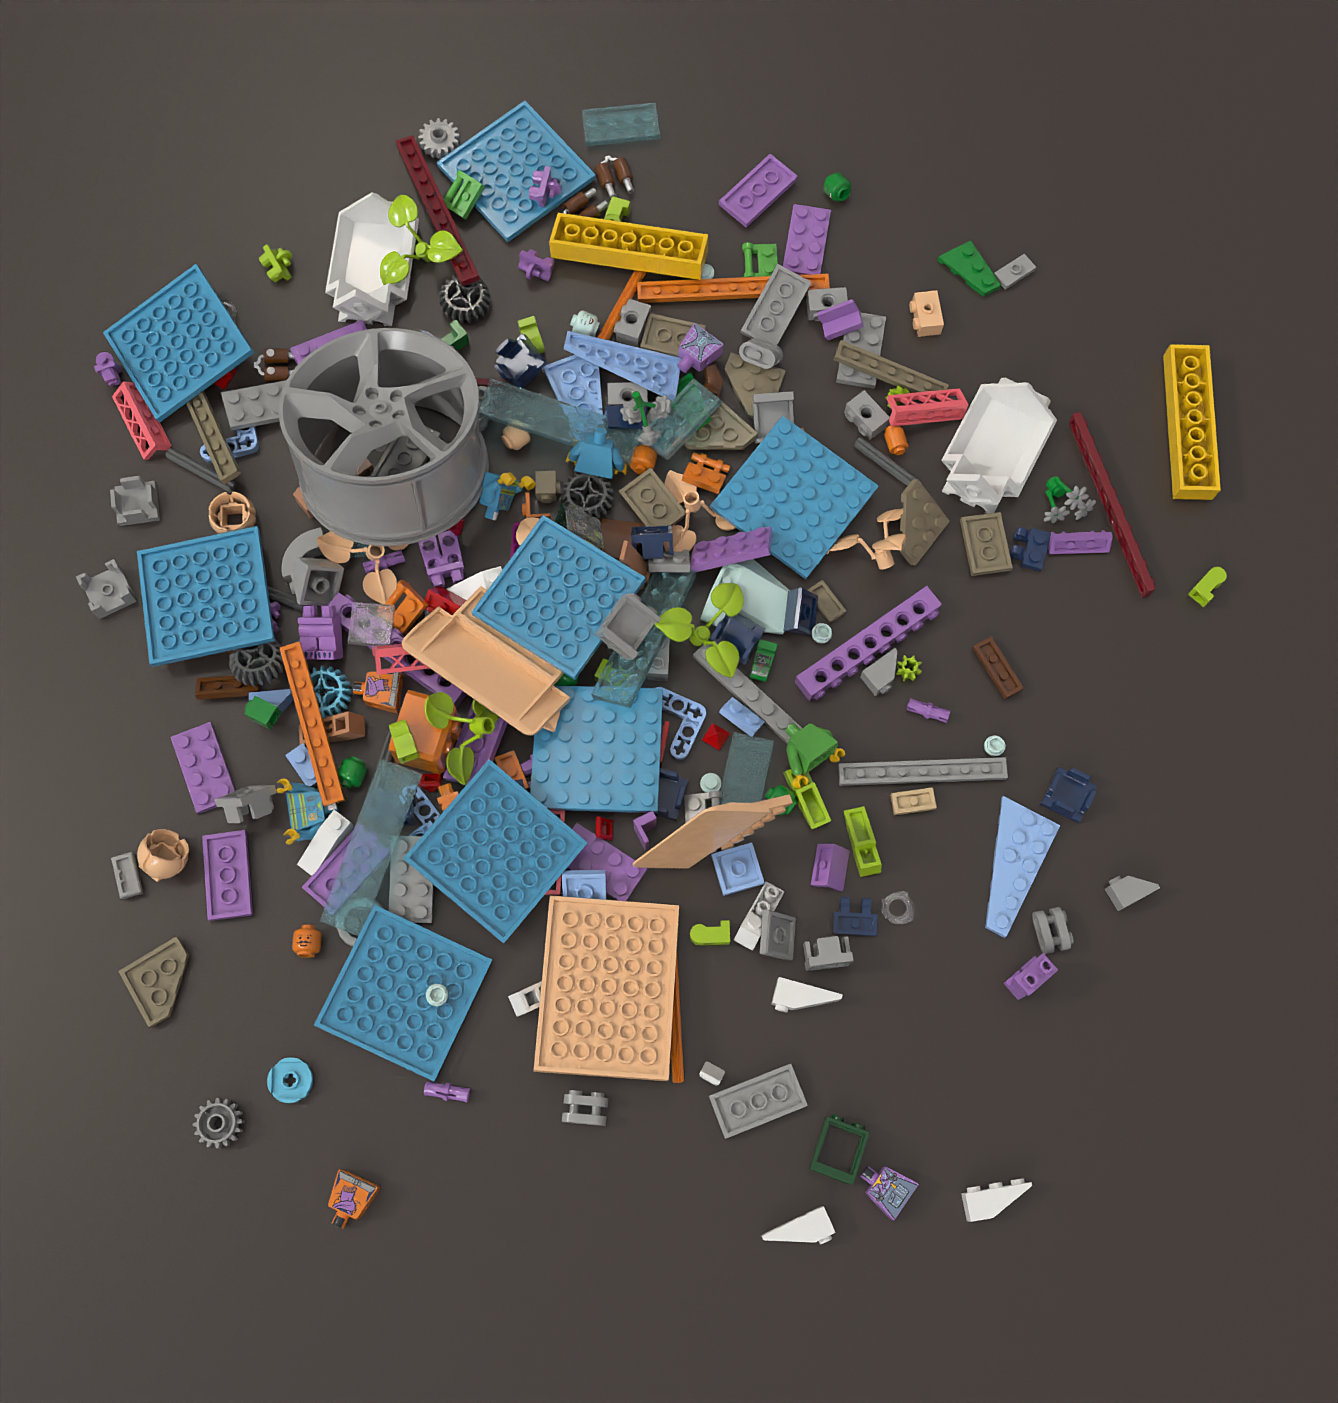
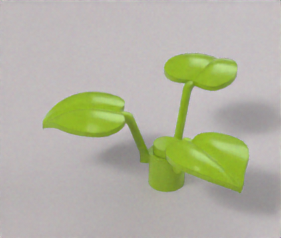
M407 195L396 197L389 208L388 219L395 227L400 228L406 225L419 243L415 248L416 255L403 254L400 256L396 251L388 253L380 264V278L383 285L388 283L396 284L407 277L410 266L405 258L417 260L422 258L426 262L442 263L456 257L463 251L454 236L447 231L435 233L431 237V245L421 240L409 225V222L417 219L418 208L416 203Z
M722 583L717 585L711 592V602L720 610L705 626H699L695 629V626L690 624L692 621L690 612L680 607L664 612L660 616L661 620L654 625L673 641L683 642L690 637V642L695 646L703 644L704 646L713 645L705 651L708 664L719 674L732 678L739 662V652L728 641H721L718 645L714 641H708L710 638L708 628L722 612L729 617L737 615L743 608L744 596L737 584Z
M436 692L428 696L425 701V715L428 722L438 729L446 728L449 719L469 723L470 730L476 734L461 743L459 748L451 749L446 759L449 773L462 785H466L472 773L474 754L471 748L465 746L476 739L482 738L483 734H491L495 729V723L499 716L475 699L472 703V709L477 714L475 718L467 719L451 716L454 708L452 698L444 692Z

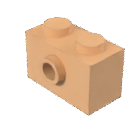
M937 290L914 293L909 307L910 312L914 314L913 328L917 330L918 337L941 334L944 323Z

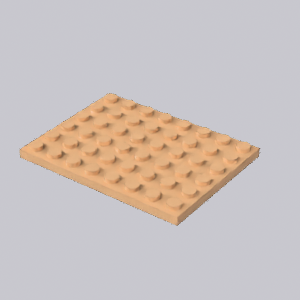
M550 896L534 1072L655 1081L669 1080L679 905Z

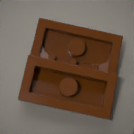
M602 519L598 549L619 561L624 540L632 545V527H642V523ZM637 543V552H638V553H639V543Z

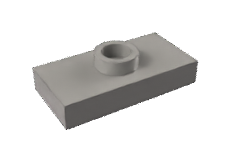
M1024 253L996 271L994 275L1006 290L1034 272L1036 266Z
M129 852L112 857L111 860L120 899L123 900L143 894L135 853Z

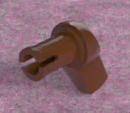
M716 364L704 368L706 383L702 388L701 394L704 401L708 403H716L719 400L723 385V379Z

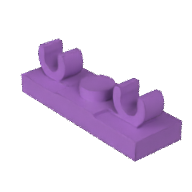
M1104 530L1095 533L1094 531L1062 532L1061 534L1051 532L1048 551L1049 554L1110 552L1113 535L1111 532H1105Z

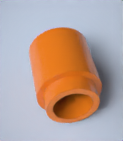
M888 426L885 429L884 436L889 452L895 455L904 454L909 445L903 428L900 426Z

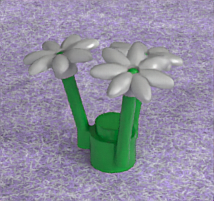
M1052 477L1046 483L1048 490L1045 492L1052 509L1051 512L1044 513L1047 516L1044 518V521L1051 520V523H1055L1057 518L1064 520V516L1070 513V511H1065L1066 506L1060 509L1056 507L1053 496L1061 497L1066 493L1070 499L1064 504H1071V510H1074L1076 506L1079 509L1074 514L1076 515V520L1082 516L1086 517L1087 511L1093 510V505L1096 501L1089 499L1085 504L1082 500L1089 497L1088 494H1084L1087 490L1086 487L1079 490L1078 486H1075L1074 491H1072L1064 484L1060 477Z

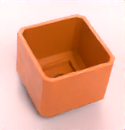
M408 690L397 722L406 719L420 758L403 763V765L442 774L447 768L446 759L451 749L455 748L456 740L460 738L462 722L449 719L446 728L438 729L433 727L425 715V701L429 695ZM454 706L451 716L460 717ZM391 737L389 751L395 761L400 763L393 738Z

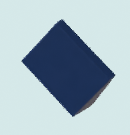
M804 588L788 591L783 631L812 636V629L816 621L818 595Z

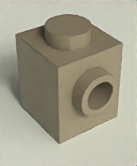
M535 471L537 501L542 503L557 501V494H560L561 488L560 482H557L556 471Z

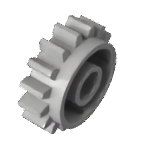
M437 118L436 122L430 120V125L424 123V129L419 130L420 136H418L420 147L425 151L426 155L429 154L432 158L442 159L459 147L460 135L458 128H454L453 122L448 124L447 119L443 122H440L439 118Z
M216 1098L215 1103L212 1100H208V1106L199 1107L201 1112L194 1115L197 1118V1122L193 1123V1126L197 1127L194 1135L201 1136L200 1143L207 1141V1147L210 1148L215 1143V1147L220 1149L222 1143L225 1146H230V1139L238 1140L235 1134L236 1132H243L239 1128V1124H243L244 1120L239 1119L243 1112L236 1111L238 1107L236 1103L230 1105L231 1100L225 1099L222 1104V1099ZM220 1117L222 1119V1126L216 1129L214 1123Z

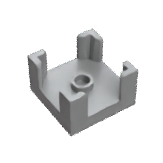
M114 559L105 563L109 570L92 578L86 573L76 576L79 585L85 590L90 602L88 605L91 611L99 619L137 602L122 567Z

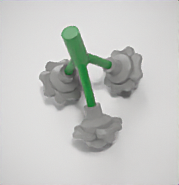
M634 391L632 393L634 401L624 403V408H621L620 412L623 415V420L628 421L629 424L640 423L642 418L644 432L638 436L637 441L643 442L645 446H651L657 443L661 432L651 430L650 424L647 423L644 407H652L653 415H656L657 419L667 418L672 410L671 400L664 395L663 397L658 396L653 403L645 402L640 393Z

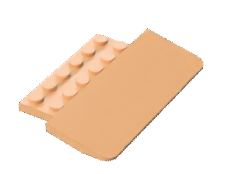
M482 586L453 615L438 606L403 638L402 647L406 652L525 735L537 734L570 702V697L554 686L564 674L563 672L472 615V610L487 591Z
M785 795L754 803L731 802L705 809L632 864L637 868H690L707 855L715 852L716 849L727 850L734 847L735 843L743 841V837L753 834L754 830L763 827L765 822L775 819L774 815L784 813L786 811L785 808L793 803L790 795Z

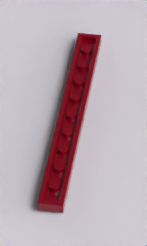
M411 135L396 140L399 153L436 232L447 231L451 233L463 249L459 255L450 259L461 286L479 281V274L414 136Z
M1081 412L1074 413L1068 422L1140 595L1142 598L1148 597L1155 590V581L1148 573L1147 562L1140 554L1139 543L1132 535L1130 523L1126 521L1124 508L1117 499V491L1110 483L1109 472L1104 469L1102 456L1095 447V439L1088 431L1087 420L1082 417Z

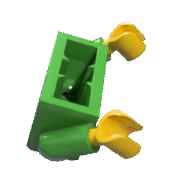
M791 723L785 730L790 736L786 751L792 773L796 775L793 779V786L796 789L801 788L800 780L803 786L808 785L809 780L806 776H802L803 772L807 774L827 758H830L834 763L839 762L840 758L845 755L843 749L837 748L838 742L829 730L816 727L813 724H808L800 729L795 723Z

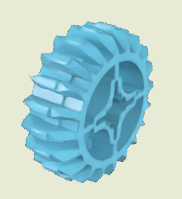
M322 665L320 671L313 667V673L310 675L313 685L318 682L314 690L317 700H319L321 705L322 718L333 716L335 713H342L340 709L348 708L345 702H351L349 695L352 694V690L349 689L351 684L349 681H346V675H341V671L338 669L334 671L331 666H329L327 671ZM327 680L338 683L339 688L329 687ZM326 690L327 694L325 693V696L322 698L320 694H323L322 692ZM336 699L334 703L329 705L331 700Z

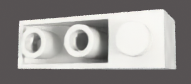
M765 882L740 926L734 941L753 951L761 936L763 910L775 911L785 891Z
M1024 1178L1010 1180L1011 1185L1003 1186L1002 1182L989 1184V1189L981 1190L980 1186L967 1188L966 1193H961L967 1221L973 1222L994 1218L1032 1186V1182H1025Z

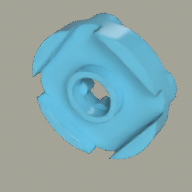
M290 1057L280 1060L268 1074V1089L280 1102H299L309 1095L313 1086V1073L310 1066L297 1058ZM289 1074H293V1078H296V1083H293L291 1087H289L288 1083H285V1078H289Z

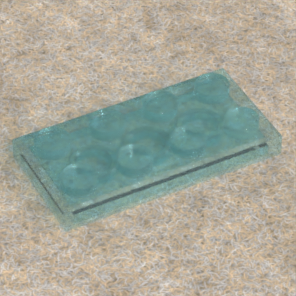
M656 103L582 110L586 146L660 139Z
M693 379L671 402L672 410L668 417L656 418L650 424L651 430L661 432L657 443L650 447L668 461L722 404L720 398Z
M733 732L720 790L722 794L720 805L731 802L754 803L762 800L774 744L773 740Z

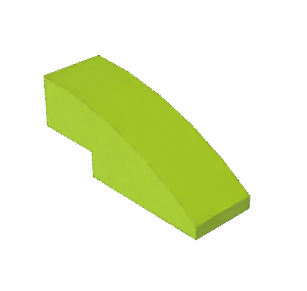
M789 769L783 772L791 791L796 794L795 800H797V804L810 828L814 829L830 822L829 814L809 772L807 774L802 773V776L808 778V785L803 786L800 780L801 788L799 789L793 786V779L796 775H793L792 770Z
M865 807L845 810L846 826L860 877L881 873L882 864Z

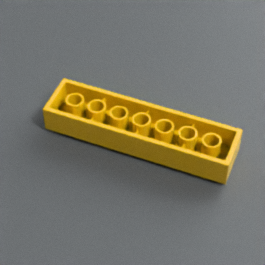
M558 213L549 240L551 258L701 280L708 253V234Z
M1170 344L1163 355L1173 499L1213 500L1221 489L1210 346Z

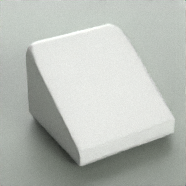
M706 1061L699 1073V1077L717 1086L720 1084L725 1071Z

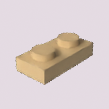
M933 788L897 792L890 795L894 815L929 811L937 808Z

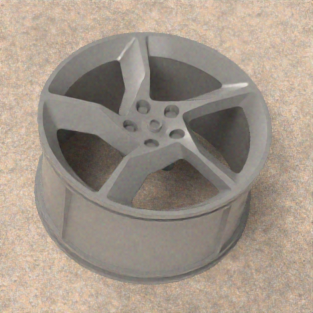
M377 328L362 330L341 336L317 348L305 357L290 374L283 387L279 401L280 426L290 449L304 502L312 515L331 532L350 541L366 545L399 546L412 544L434 537L454 526L471 511L482 495L485 473L489 471L487 448L480 432L478 386L468 363L448 344L433 336L407 329ZM415 406L438 411L461 425L454 440L447 444L428 430L421 421ZM340 425L352 434L345 439L324 464L314 456V453L323 439L335 427ZM403 435H407L430 458V461L423 466L396 475L383 477H362L356 475V471L372 450L376 449L379 452H383L388 448V443Z

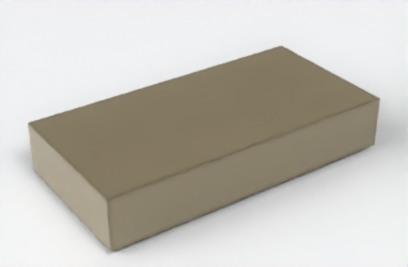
M823 580L808 589V591L818 595L817 608L829 624L846 614V609Z

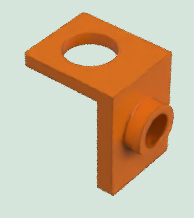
M525 493L526 503H522V514L526 515V518H541L544 515L551 519L550 513L531 514L530 493Z

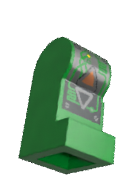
M759 640L750 678L763 682L767 681L778 644Z

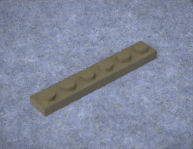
M842 340L839 342L833 358L834 361L892 385L900 386L903 389L906 388L912 393L947 390L948 388L946 383ZM931 398V400L935 402H941V400L937 398Z
M203 390L186 404L220 481L227 484L241 475V472Z

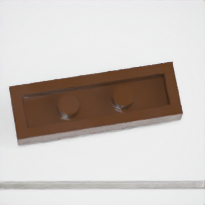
M992 637L973 646L972 649L1004 699L1024 689Z
M234 676L197 678L195 696L197 700L249 696L251 692H260V684H257L255 687L251 684L246 686L243 682L239 683Z

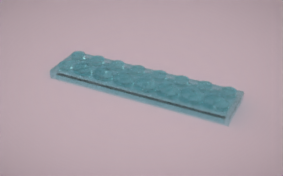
M492 378L489 380L478 415L573 447L579 441L585 440L587 435L594 436L596 428H602L607 431L606 439L614 441L615 447L618 448L624 463L628 465L632 463L638 444L637 439L642 429H609L607 416Z
M695 571L654 572L641 596V602L645 606L654 608L658 612L657 615L659 617L669 609L681 608L696 578ZM653 625L637 648L638 654L633 660H626L613 650L591 693L593 699L631 708L666 635Z
M380 759L320 922L359 936L372 910L421 779V773Z

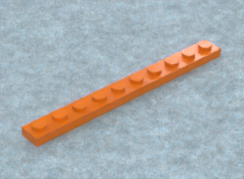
M828 274L799 275L811 281L808 290L830 288ZM770 276L637 282L638 302L759 298Z

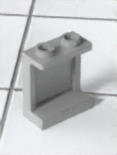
M793 391L752 395L754 430L758 433L755 444L763 441L782 416L794 423Z
M634 593L622 594L595 633L596 637L626 660H633L637 656V648L652 626L661 620L657 615L658 612L650 606H645L641 602V598Z

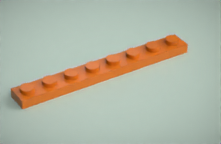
M299 641L280 647L323 806L326 807L345 801L302 643Z

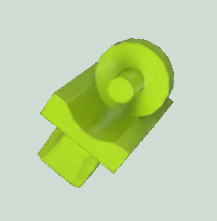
M266 244L263 247L265 253L258 259L266 268L273 265V268L267 272V275L274 282L282 278L288 281L292 278L286 266L291 265V252L279 248L277 251L271 250L270 246Z

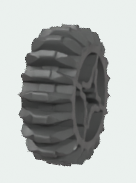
M452 275L451 281L446 279V285H442V291H439V304L441 305L442 312L446 313L448 318L452 317L453 321L459 319L461 324H463L464 320H467L470 324L471 319L478 321V316L484 317V312H488V305L491 304V293L488 285L484 284V280L480 278L479 281L461 286L458 278Z
M577 472L574 473V478L568 476V482H563V489L560 490L562 495L560 501L563 503L562 508L567 510V515L573 514V519L575 520L581 517V522H584L585 518H589V522H592L593 517L599 520L600 514L606 516V510H610V503L614 502V497H612L614 490L610 489L612 485L610 482H607V478L585 473L579 475ZM592 485L598 487L602 491V493H599V491L594 490L592 488ZM571 499L582 503V507L576 505Z
M275 639L273 642L233 650V654L229 655V667L232 675L239 683L243 682L246 686L251 684L255 687L257 684H260L263 687L265 682L271 684V679H278V674H283V668H285L280 652L281 644Z

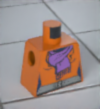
M368 672L365 683L354 682L353 694L363 695V701L369 707L398 714L404 676L402 672L386 674Z
M339 1169L328 1203L330 1208L337 1210L332 1224L344 1229L349 1217L356 1220L360 1219L381 1187L344 1169Z

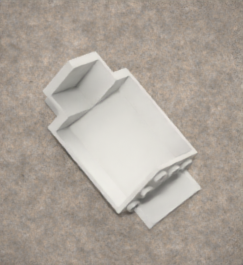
M373 192L339 212L325 293L334 297L333 308L340 311L338 322L354 319L357 322L362 320L364 324L373 325V321L383 323L384 326H392L395 306L407 300L413 259L405 258L409 262V273L404 280L396 284L388 283L383 285L380 278V264L382 259L392 251L398 252L400 256L403 254L414 255L416 238L406 225L398 228L390 223L388 211L393 202L387 201ZM418 218L413 222H409V225L416 232V234L419 222Z
M1001 378L998 384H981L941 460L951 471L942 492L947 495L956 494L961 497L960 501L972 507H975L977 504L983 507L987 514L995 512L1002 497H1018L1057 421L1051 410L1048 409L1051 402L1050 399L1035 392L1033 387L1026 382L1016 383L1007 378Z

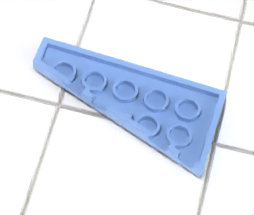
M567 331L564 350L658 395H666L669 400L675 402L680 373L677 364L681 361L680 357Z
M572 355L546 365L543 368L576 443L585 440L587 435L594 436L596 428L604 429L599 366L577 355Z
M1002 796L985 928L1005 938L1060 825Z

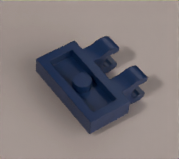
M1018 527L1013 539L1026 542V547L1024 550L1020 546L1013 545L1009 552L1010 558L1022 560V567L1040 572L1043 568L1051 533L1036 528H1031L1028 532L1025 528Z
M841 897L839 904L840 912H833V934L877 936V914H871V898L861 899V913H850V897Z

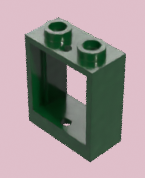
M832 1114L831 1118L825 1117L808 1169L853 1185L870 1132L865 1131V1126L853 1122L851 1126L843 1123L844 1118ZM830 1125L860 1136L848 1173L818 1162Z

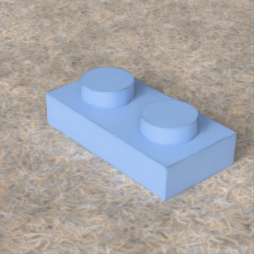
M733 697L719 712L751 737L765 723L764 720Z
M302 743L285 756L305 785L315 787L317 781L309 752Z

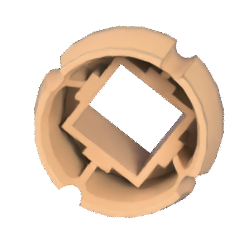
M224 492L215 497L209 506V522L218 534L250 528L255 525L256 510L252 502L240 493L232 492L229 495L227 492ZM243 514V523L240 525H227V515Z
M153 830L151 834L148 833L138 847L137 859L139 867L156 882L171 878L180 873L188 861L189 847L186 840H179V834L170 830Z

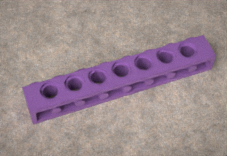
M928 586L924 587L796 676L795 684L809 702L814 698L816 700L820 699L826 694L825 690L830 687H837L842 683L841 679L845 676H853L858 672V667L863 664L865 666L870 664L875 659V655L878 653L884 654L895 641L899 643L908 636V632L911 630L915 632L924 625L923 622L925 620H932L937 617L942 604ZM919 608L923 614H916L913 609ZM902 619L907 625L902 626L897 620ZM881 631H888L891 636L885 637L881 634ZM865 642H871L875 647L868 648ZM855 653L858 659L853 660L848 654ZM832 665H840L842 670L835 671ZM823 676L826 681L820 683L815 677Z
M338 592L328 604V606H335L336 617H341V628L370 649L374 646L402 644L404 635L399 630L388 628V624L382 618L378 617L376 619L371 616L372 613L364 606H361V608L355 604L356 601L349 595L343 596ZM355 612L351 618H346L347 613ZM365 623L371 624L368 629H361ZM380 635H387V637L384 640H377ZM407 654L399 662L404 666H410L411 663L409 662L414 657ZM388 656V657H383L384 659H386V660H387L388 662H390L391 664H393V663L395 662V661H394L392 658H390L389 656ZM429 669L404 671L405 674L433 694L436 692L448 694L456 708L467 696L465 692L453 684L449 687H443L442 683L446 679L438 673L426 675Z

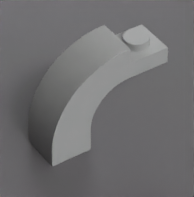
M321 527L298 536L289 545L283 556L282 576L286 583H289L292 594H296L292 578L296 557L314 558L323 555L317 543V538L324 535Z

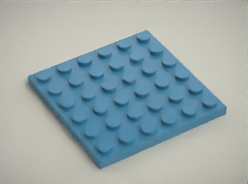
M525 100L437 162L438 167L452 182L457 177V171L461 170L485 186L474 206L507 242L596 179L593 171ZM545 166L551 167L550 175L552 179H557L562 189L560 194L554 195V198H550L548 193L545 207H539L538 201L529 199L530 186L540 187V184L533 183L534 170L544 171Z
M197 264L186 270L103 332L155 419L159 422L255 353Z
M782 416L712 502L710 509L741 532L754 531L759 527H771L773 531L771 554L804 579H807L879 486Z
M542 515L471 613L477 619L576 680L603 642L595 636L601 624L622 594H637L646 581V577Z
M258 526L137 551L149 664L152 667L275 641L260 529Z
M555 686L570 697V702L560 710V717L555 732L542 728L534 735L530 794L549 810L637 813L653 811L658 813L663 689Z
M489 759L403 859L498 940L505 943L585 847L587 842Z
M374 905L314 1026L435 1082L492 959ZM433 984H441L448 991L447 1001L441 1006H433L426 999V991Z

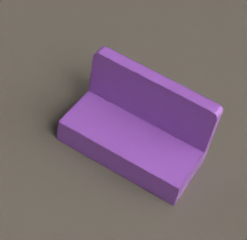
M853 299L817 313L823 325L827 341L864 327L861 312Z
M653 811L633 820L634 830L645 851L649 849V840L645 832L656 827V816Z
M818 844L811 885L843 891L850 851L836 844Z

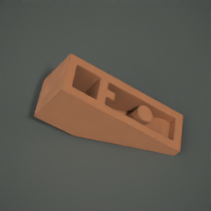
M624 540L619 562L646 577V581L640 588V590H643L645 583H649L651 572L648 571V563L628 541Z
M348 711L323 718L329 743L349 741L365 736V721L362 715ZM300 724V725H299L300 745H301L302 743H303L304 745H306L305 738H304V734H303L302 727H301V724Z

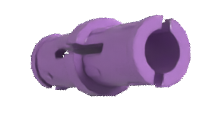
M401 549L383 555L379 559V570L389 569L388 567L405 562ZM375 561L363 562L366 574L375 572Z
M910 698L906 709L907 711L923 715L924 718H932L947 723L950 710L934 706L931 702L925 703Z
M427 1081L424 1087L425 1096L440 1097L444 1101L451 1099L468 1103L470 1098V1088L452 1086L451 1083L439 1084Z

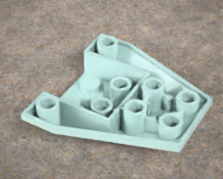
M754 559L722 566L712 590L722 583L737 584L744 596L743 608L739 613L765 628L764 633L783 635L787 595L790 590ZM711 592L700 618L701 621L706 623L720 610L712 604ZM722 612L712 625L717 627L726 614Z

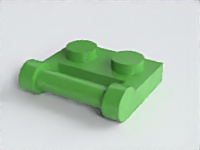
M458 170L456 173L457 177L443 200L448 209L467 219L485 186L461 170Z
M744 243L742 245V252L745 256L744 277L771 276L778 264L776 244ZM756 253L758 273L753 272L752 254Z

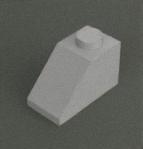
M896 648L862 671L860 678L875 696L880 692L883 695L892 688L891 684L895 677L897 660Z
M1119 875L1109 881L1110 886L1105 888V891L1117 911H1120L1158 890L1160 887L1158 884L1132 876H1126L1121 879Z

